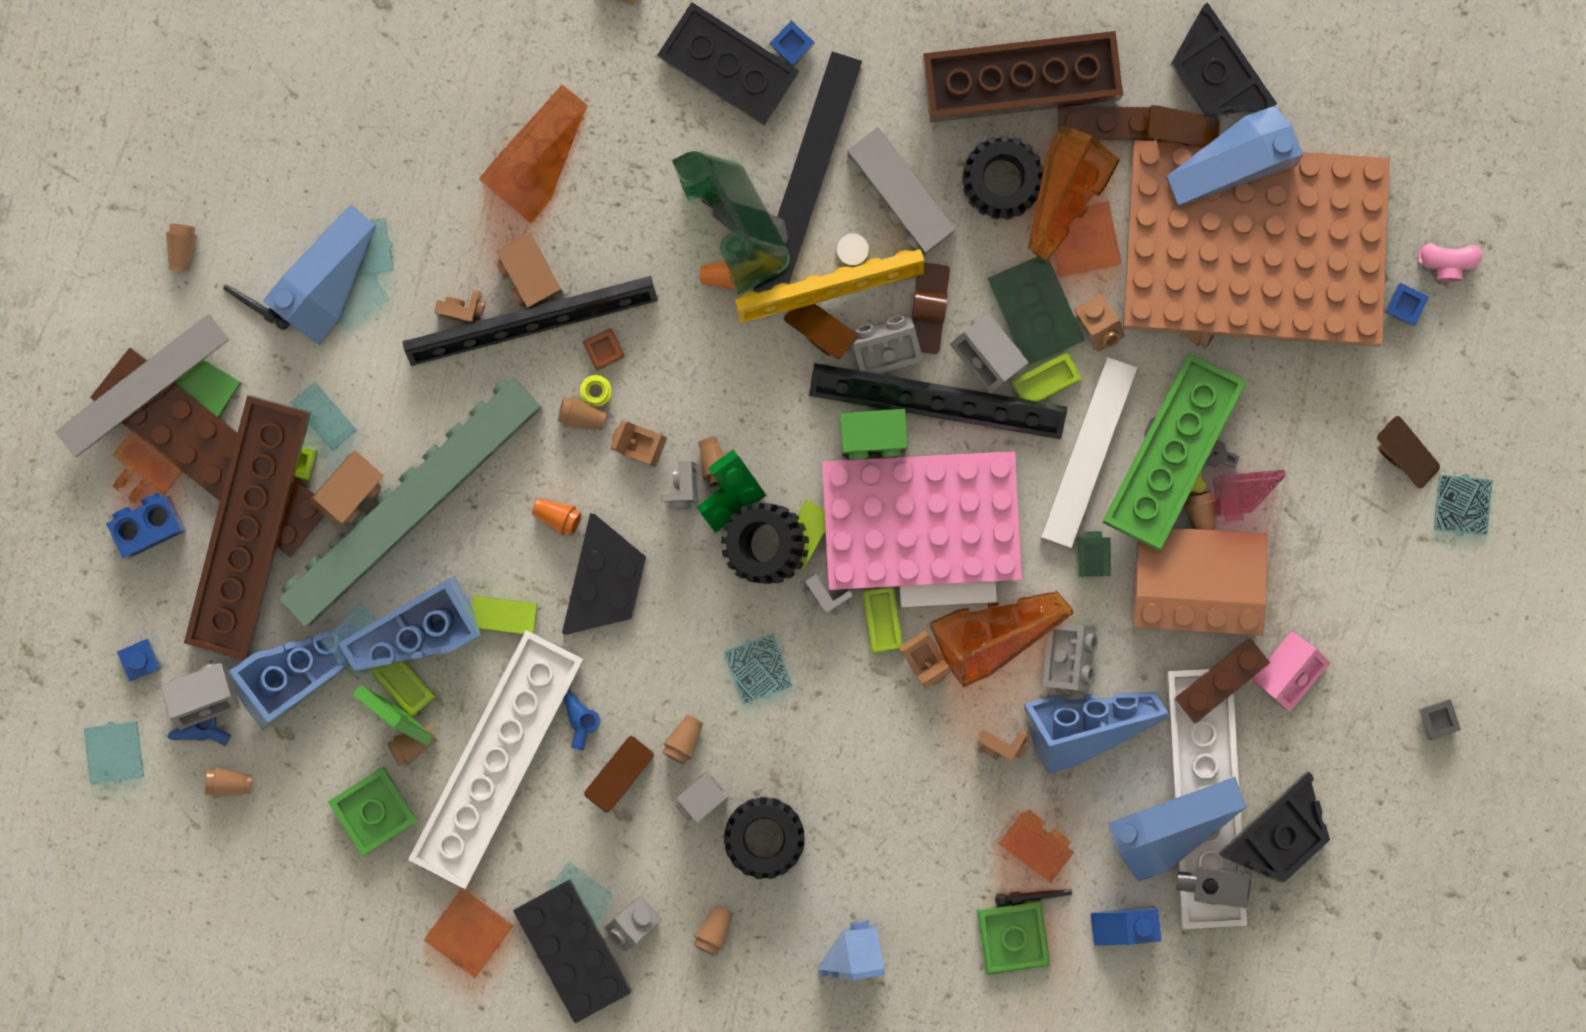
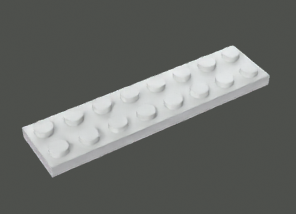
M525 631L408 859L409 861L464 889L468 887L584 660L583 658L534 633Z
M1209 669L1167 671L1174 799L1236 777L1239 785L1234 693L1196 724L1192 722L1174 700L1178 694ZM1241 812L1179 861L1178 872L1197 873L1200 866L1244 871L1243 866L1227 860L1218 854L1242 831ZM1207 879L1205 887L1207 890L1217 891L1218 883L1215 880ZM1179 891L1182 929L1247 926L1246 908L1194 901L1195 893Z

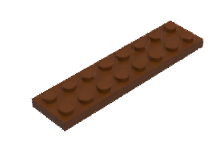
M129 347L90 398L96 401L148 360ZM173 383L122 424L220 501L238 432L176 383ZM296 478L294 479L277 545L289 557L295 554L324 517L322 513L308 502L315 493Z
M252 395L247 396L184 640L185 644L240 660H245L249 657L312 412Z

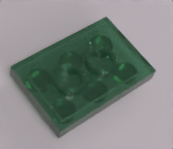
M1047 253L987 279L1016 347L1020 349L1022 355L1029 362L1026 366L1085 341Z

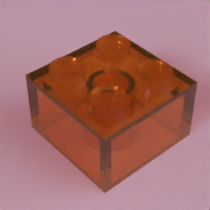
M1018 809L995 840L1051 883L1074 853L1068 848L1071 841L1055 829L1049 833L1042 828L1046 822L1028 809L1023 813Z

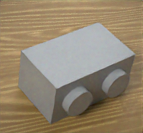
M989 313L950 343V346L989 394L1029 363L1022 355L1020 349L1013 344L1002 330L1000 324Z
M222 663L205 665L200 671L189 675L176 676L170 682L161 685L169 717L179 730L240 708L233 682Z
M707 770L676 797L680 802L676 808L687 821L693 818L698 823L728 797V794Z

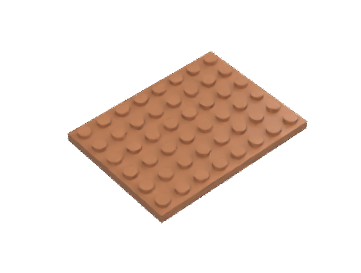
M1134 140L1123 329L1380 347L1382 345L1390 158L1302 152L1303 156L1298 166L1177 207L1166 177L1204 147L1184 146L1183 144L1171 142L1158 144L1157 141Z

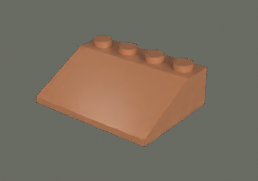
M1173 527L1161 551H1157L1137 541L1131 621L1134 628L1263 636L1266 610L1268 534Z

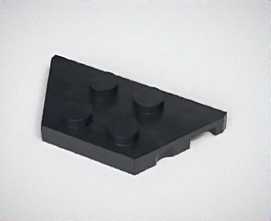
M1209 3L1204 4L1170 64L1202 112L1207 116H1217L1263 110L1276 106V101Z
M590 513L562 630L563 634H571L629 620L633 616L646 556L593 513Z
M1305 772L1218 854L1227 860L1280 883L1286 882L1330 840L1326 824L1322 820L1321 804L1319 800L1316 801L1312 781H1314L1313 775L1310 772Z

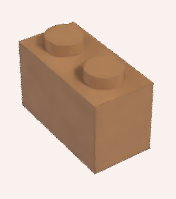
M530 233L496 251L500 259L495 263L504 279L508 276L511 277L516 286L511 289V292L519 306L526 304L527 308L538 306L563 292Z
M354 450L308 502L335 526H340L344 521L349 525L361 512L357 506L363 499L367 498L370 501L382 488L378 482L384 475Z

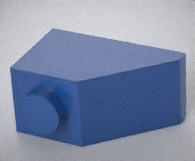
M1155 906L1090 913L1094 945H1132L1162 941L1158 908Z

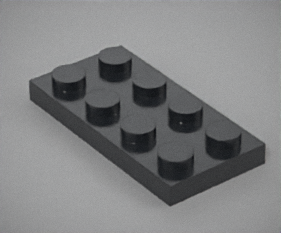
M691 2L657 54L659 59L763 126L766 125L799 74L797 69L693 2Z
M571 878L513 910L574 1023L585 1019L632 993L627 980Z

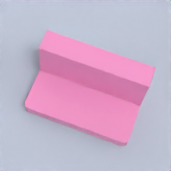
M1291 632L1268 659L1270 664L1252 678V681L1272 696L1284 709L1291 712L1330 665V662L1314 646L1294 632Z

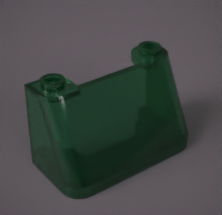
M698 151L687 152L672 160L680 185L688 201L694 198H701L708 203L709 207L723 201L737 227L736 230L727 234L720 243L721 255L727 265L730 280L737 294L781 273L787 268L790 260L787 247L747 172L740 163Z

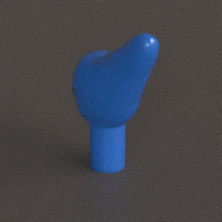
M568 690L564 697L570 725L575 730L571 748L584 750L587 733H592L599 728L600 717L597 712L589 710Z
M214 717L182 730L178 728L168 733L167 737L178 741H205L210 738L226 746L231 735L216 727V718Z

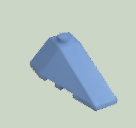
M1273 106L1243 117L1171 172L1166 179L1177 207L1298 166L1303 153L1292 125L1277 107Z
M350 205L282 276L264 298L263 302L288 323L320 345L342 316L345 301L349 291L351 292L355 275L360 262L364 259L376 225Z
M453 576L338 644L353 670L358 671L452 652L481 634L472 605L458 580Z
M352 624L315 634V636L296 642L292 641L276 648L256 652L228 672L243 705L262 730L350 666L338 643L357 632Z
M1155 692L1117 693L1113 698L1095 699V694H1084V699L1065 700V695H1054L1024 704L1035 751L1048 774L1080 765L1168 718V712Z
M1236 777L1108 824L1119 854L1139 882L1172 869L1179 861L1199 847L1200 844L1231 821L1247 806Z
M869 920L850 923V929L843 930L819 964V976L829 975V978L839 977L840 979L853 981L885 975L876 924L869 925Z

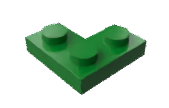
M733 449L708 467L722 488L696 506V508L716 533L726 523L729 524L733 521L730 516L734 512L740 513L741 507L745 505L752 506L753 503L759 502L767 495Z

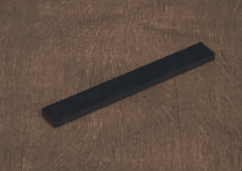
M831 52L777 215L778 218L785 221L789 242L781 254L764 256L752 292H764L771 290L778 284H789L862 64L861 60Z
M647 276L405 340L402 343L410 365L414 366L658 301L652 277Z
M814 363L809 396L888 410L905 409V413L1055 439L1062 438L1067 414V406Z

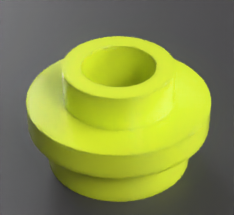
M589 376L580 386L582 400L593 407H601L611 398L612 387L603 376ZM595 385L602 388V394L599 397H593L590 394V389Z

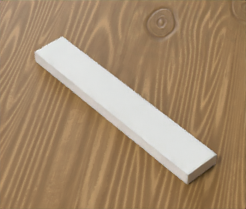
M1110 357L1106 358L1041 538L1072 548L1137 367Z

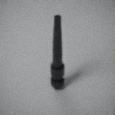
M227 284L224 285L223 289L263 315L264 319L271 324L276 323V326L281 330L289 327L290 323L278 316L279 314L273 309L264 307Z
M1071 889L1027 893L1017 891L1010 892V895L999 893L995 895V903L997 906H1006L1007 903L1017 905L1025 901L1072 895Z

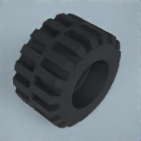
M1001 135L1000 138L996 139L995 137L988 138L986 142H981L976 146L966 161L962 175L963 191L970 200L969 204L973 208L976 207L979 210L978 213L983 216L987 214L991 216V219L996 220L998 218L1008 220L1014 216H1020L1033 206L1041 192L1044 183V168L1040 164L1041 158L1038 153L1035 154L1032 151L1033 147L1030 144H1023L1020 138L1010 139L1008 135ZM998 160L1013 163L1022 175L1019 189L1014 194L1008 196H1001L991 192L984 182V173L989 164Z
M761 502L753 503L752 506L745 505L741 507L740 513L734 512L730 516L733 522L731 524L726 523L723 530L728 531L727 537L721 536V543L726 544V549L722 550L723 557L729 558L730 561L726 564L730 569L736 570L735 575L745 578L749 582L771 584L784 582V578H791L795 575V569H801L804 563L800 560L808 555L809 550H804V544L809 543V537L803 535V531L807 529L804 523L797 521L800 517L796 513L789 512V509L784 506ZM765 524H769L777 532L779 547L771 560L762 563L754 556L751 543L757 529Z
M760 797L747 800L735 809L725 827L724 844L727 856L735 868L741 870L746 876L755 877V879H773L781 874L784 875L796 865L804 849V828L800 817L790 805L777 798ZM759 819L773 820L783 831L784 840L782 847L777 853L769 857H760L753 854L745 842L747 828L751 823Z

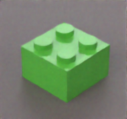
M905 409L840 413L842 455H849V460L868 459L870 453H881V458H896L901 456V451L907 450Z

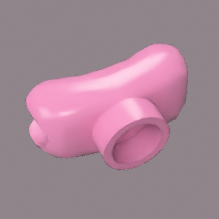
M1429 243L1419 250L1418 258L1424 268L1437 270L1438 281L1457 282L1463 280V271L1473 270L1480 264L1482 251L1476 245H1470L1462 249H1446Z

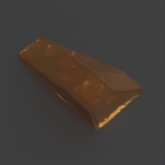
M561 85L499 153L479 178L486 188L531 224L553 197L561 171H563L567 155L579 129L587 104L564 85Z
M1062 124L1058 133L1051 141V146L1046 156L1027 248L1046 262L1069 235L1070 224L1076 216L1082 218L1088 211L1085 205L1094 194L1100 196L1106 188L1120 161L1093 136Z
M1058 591L1019 598L1016 604L999 607L998 602L988 604V609L974 612H969V608L956 610L929 623L945 661L951 668L952 674L964 688L994 674L1073 615V609Z

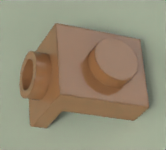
M1102 293L1074 309L1077 318L1092 338L1097 351L1112 347L1125 337L1120 319Z
M621 420L619 427L614 431L611 450L656 467L667 437Z
M926 630L899 647L924 688L940 683L952 671Z
M1021 729L1012 745L1005 743L985 730L981 732L977 739L978 742L983 744L980 750L996 760L999 755L1011 761L1015 756L1021 758L1029 744V741L1025 739L1028 733Z

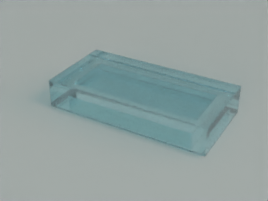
M315 381L290 402L295 408L312 412L309 425L332 451L336 450L357 431L355 426Z

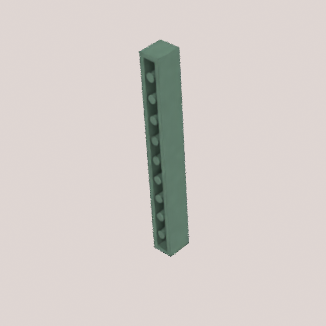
M515 378L510 382L507 379L501 381L493 389L492 392L495 396L487 403L483 400L479 402L469 412L471 418L463 426L457 423L446 433L445 436L448 440L442 446L438 447L436 444L432 446L422 456L425 462L416 470L413 466L400 476L398 480L401 484L393 492L387 489L375 500L378 504L375 509L370 513L366 510L362 512L351 523L354 528L346 536L340 533L329 543L328 546L331 550L323 557L320 555L315 556L305 566L307 572L299 580L293 577L282 587L281 590L284 594L279 600L305 627H310L542 409V406Z

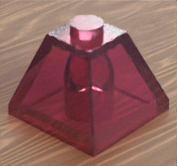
M1285 470L1228 474L1214 477L1213 489L1214 498H1216V516H1224L1225 522L1244 520V514L1253 512L1286 476Z

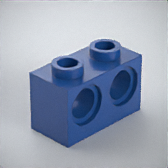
M155 493L141 500L143 506L131 511L130 507H126L112 514L114 520L107 522L106 525L122 558L129 559L186 531L170 496L163 495L160 497L159 493ZM162 508L166 512L167 518L163 525L156 526L152 521V515L155 510ZM133 522L137 527V535L134 539L127 540L123 534V529L126 524Z

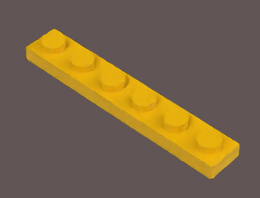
M921 249L915 251L903 250L895 256L886 259L874 258L860 266L852 268L845 266L823 276H808L801 282L793 284L781 283L774 286L771 290L764 292L745 293L740 298L735 299L739 324L923 275L924 257Z

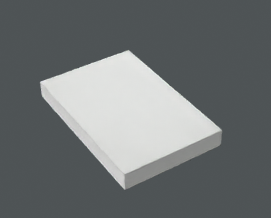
M996 581L899 586L901 607L997 602Z

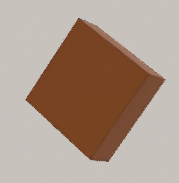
M611 328L583 341L596 371L625 358Z

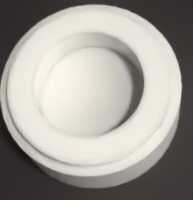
M847 234L838 242L837 255L843 264L854 267L862 264L867 259L869 246L861 235Z

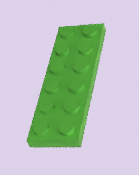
M1189 353L1102 523L1157 551H1161L1247 381Z

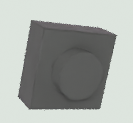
M1451 699L1418 709L1428 740L1461 730Z

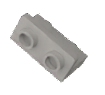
M894 316L885 323L862 325L854 331L858 337L852 345L860 371L881 374L924 362L911 316Z
M678 461L679 469H673L674 488L680 490V494L661 495V502L669 503V508L689 509L691 508V502H698L697 464L692 461Z
M1048 622L1042 687L1089 691L1095 677V670L1092 666L1093 653H1095L1098 646L1095 627Z

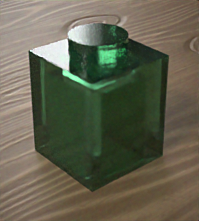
M1103 531L1083 532V538H1076V577L1111 576L1110 537L1103 538Z

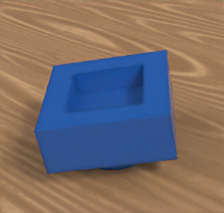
M792 20L769 43L792 67L815 44Z
M1399 283L1384 313L1411 326H1415L1429 296Z
M145 639L117 652L129 681H134L161 669L149 639Z

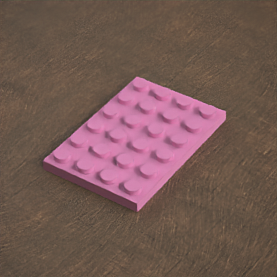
M1015 451L822 461L829 590L1022 580Z

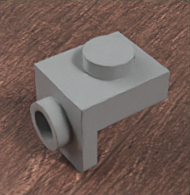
M816 574L805 581L808 588L803 590L813 606L819 603L826 614L832 610L834 615H837L851 605L848 601L853 596L850 590L833 601Z
M639 896L616 918L605 926V930L608 932L610 940L616 946L626 951L662 919L643 897Z

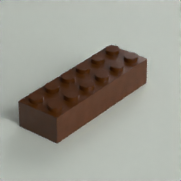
M1116 31L923 53L922 63L930 123L1051 109L1061 106L1068 107L1120 101L1123 96Z

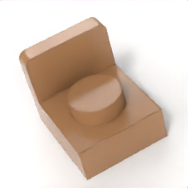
M473 290L468 308L464 307L465 301L446 297L445 302L437 300L434 313L440 317L470 324L475 322L476 318H482L486 301L481 299L482 294L480 291Z

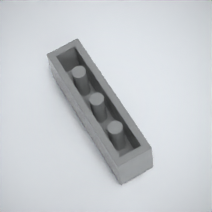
M879 127L847 150L849 159L846 163L857 177L860 174L865 177L869 183L865 186L867 191L876 202L880 199L888 208L885 211L886 216L895 227L899 225L903 227L908 234L904 239L913 251L921 249L922 254L926 255L955 233L956 228Z

